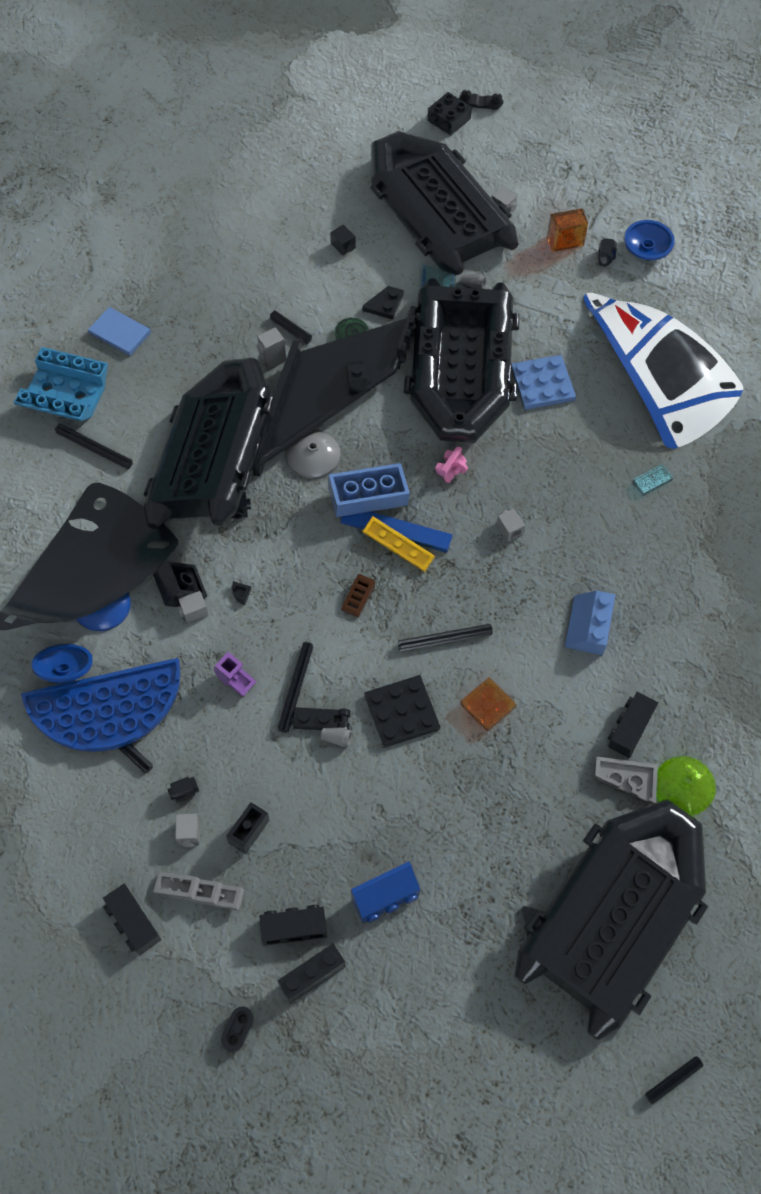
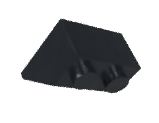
M166 561L153 574L165 606L178 607L180 606L179 598L198 591L201 592L203 599L207 597L195 565Z

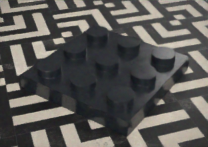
M421 675L364 692L383 748L438 731L441 728Z

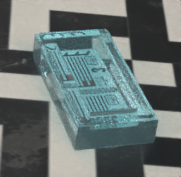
M662 464L633 479L632 484L644 496L672 481L673 476Z

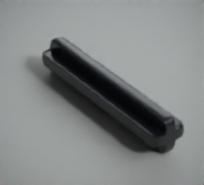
M276 310L270 314L271 320L306 344H309L312 340L310 333Z
M127 744L118 748L144 773L152 770L153 764L133 745Z
M695 1056L646 1092L645 1096L648 1101L654 1104L701 1069L704 1065L700 1058Z

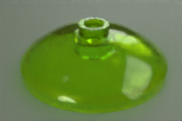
M688 756L672 757L662 763L657 771L656 795L659 801L669 799L689 815L699 814L710 806L716 794V783L713 774L705 764ZM685 778L690 779L691 783H687Z

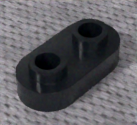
M241 1006L236 1008L231 1014L221 1038V1043L228 1052L239 1051L246 1041L254 1021V1016L249 1008ZM241 1016L247 1017L245 1023L239 1022ZM232 1037L237 1038V1043L234 1045L229 1043Z

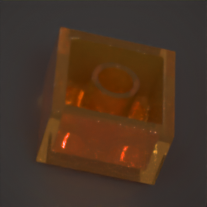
M583 208L550 214L547 240L552 252L584 246L588 221Z

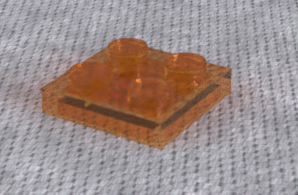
M490 677L460 701V705L487 732L517 706Z

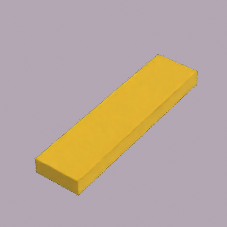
M373 516L362 531L365 535L423 572L428 569L435 558V555Z

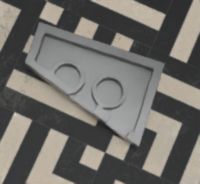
M596 757L594 779L651 805L656 803L658 765Z

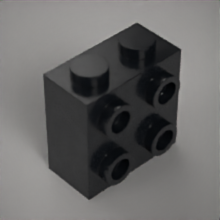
M447 92L428 108L427 121L451 136L471 119L472 106Z

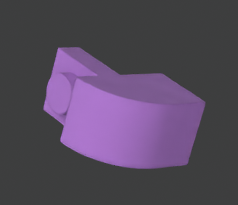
M227 652L215 665L214 672L226 686L229 685L241 697H244L255 685L256 680L242 669L243 664Z

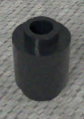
M194 776L191 778L185 777L170 783L171 788L167 789L171 801L176 799L177 803L195 796V793L200 792Z

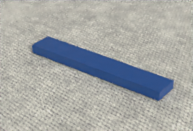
M374 512L342 516L341 524L364 529L373 516L417 545L445 553L448 552L453 534Z

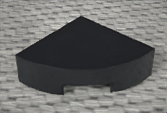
M233 581L232 591L235 599L239 603L246 605L252 590L251 586Z

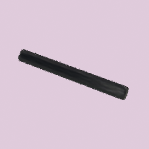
M58 424L55 428L57 434L126 469H130L133 465L132 459L63 424Z
M491 624L408 638L399 640L398 647L402 652L492 635L493 629Z
M304 642L302 644L279 721L278 730L280 732L287 733L289 731L313 650L312 643Z

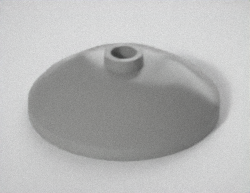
M311 431L288 447L286 452L290 468L296 474L310 479L321 478L332 473L338 466L341 456L336 440L330 435L318 431Z

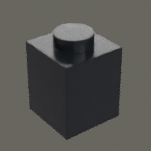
M344 224L330 232L331 245L342 256L356 248V236Z

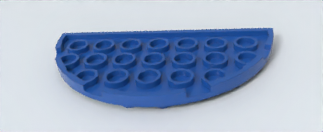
M174 658L21 693V696L32 722L52 741L79 751L97 752L113 750L144 737L164 719L171 709L179 690L181 676L179 658Z

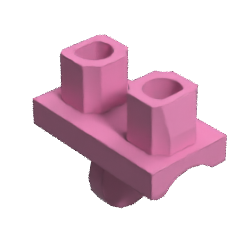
M456 447L454 451L447 450L444 454L446 463H438L435 467L437 474L443 476L447 483H450L455 475L459 473L464 474L468 470L467 460L461 453V447Z

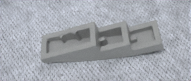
M159 872L153 892L198 904L239 911L244 889L242 887L222 885L216 881L201 880L196 876Z

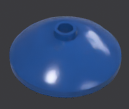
M640 220L628 227L625 232L624 242L626 248L634 256L644 260H659L671 253L675 238L672 231L666 225L654 220Z
M129 593L92 614L78 618L77 621L83 627L92 631H107L117 627L129 614L131 608Z
M59 644L38 652L32 660V670L37 677L45 681L66 683L84 676L91 669L93 658L91 653L82 646Z

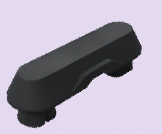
M463 90L459 96V99L477 108L498 110L504 103L502 95H497V93L492 96H480L472 94L470 90Z

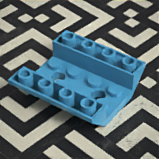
M41 347L35 359L38 369L28 389L20 388L14 404L78 421L91 418L105 389L108 364ZM46 387H52V389L44 391ZM79 395H85L84 398L77 399Z

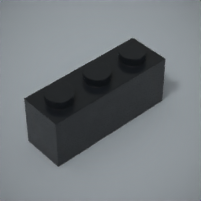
M636 692L634 698L630 696L625 704V707L628 708L626 713L621 712L616 721L619 724L617 730L613 728L607 738L610 740L608 748L630 759L659 702L639 692Z
M125 883L103 897L106 904L102 907L109 917L114 915L117 920L114 925L120 934L125 933L128 937V940L125 942L131 952L136 950L141 955L161 941L160 936Z
M309 905L307 909L298 910L295 907L287 908L285 912L279 913L275 910L264 912V915H259L263 946L327 938L324 907H319V905Z
M333 943L277 980L279 987L289 1003L292 1004L346 967L345 960Z

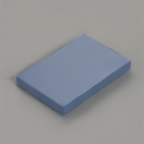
M110 307L88 329L89 334L129 356L133 354L151 333V330Z

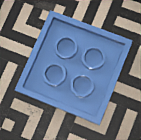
M562 355L511 364V371L515 383H517V389L524 410L575 401L576 395Z

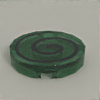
M349 317L337 324L335 327V337L338 340L367 331L369 328L363 320Z

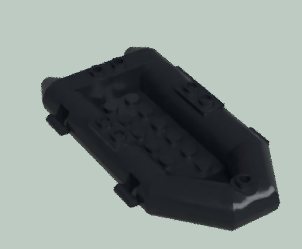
M397 131L375 140L371 144L372 185L370 189L379 200L384 199L398 219L417 240L415 245L424 256L429 255L441 270L454 275H460L464 270L463 262L498 246L509 250L517 248L516 227L509 220L512 214L502 203L497 205L464 167L463 164L466 160L456 149L451 151L446 144L402 131Z
M430 278L419 290L417 307H410L414 309L413 315L417 316L415 320L412 377L405 376L404 393L410 394L411 402L440 441L476 443L508 409L510 401L517 400V383H511L512 330H519L520 314L513 313V296L502 282L497 283L493 289L445 287L441 286L437 279Z
M242 358L221 362L182 395L179 405L174 406L169 420L172 426L154 478H149L144 491V496L147 497L144 511L148 527L158 529L168 519L208 516L211 517L213 524L221 526L237 512L242 493L246 491L250 480L251 472L249 470L253 466L259 447L266 415L270 414L274 401L259 362L255 358Z
M669 799L607 820L603 827L594 823L583 839V842L589 845L588 849L544 913L535 909L523 927L530 934L518 950L514 977L521 983L527 984L544 975L590 1010L587 1033L596 1040H600L620 1029L631 1010L637 1015L642 1013L652 997L645 991L650 980L687 922L690 920L693 924L697 925L708 908V905L701 901L706 894L702 823ZM599 833V840L596 843H593V840ZM699 905L693 915H691L690 912L693 907ZM540 919L542 923L537 931H535L533 928ZM638 994H642L640 999L634 1006L633 1002Z

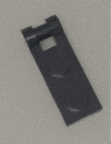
M295 707L293 729L323 730V728L347 727L349 730L348 718H350L351 711L349 709L335 710ZM334 718H340V722L334 723Z

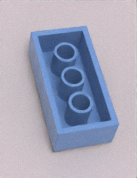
M401 463L329 474L328 489L336 517L408 506L410 492Z

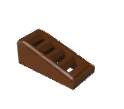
M358 574L341 610L358 618L375 588V581ZM359 590V591H361V592H364L365 594L363 595V594H361V593H359V592H356V591ZM353 597L360 599L361 602L353 599ZM349 603L358 606V609L349 606Z

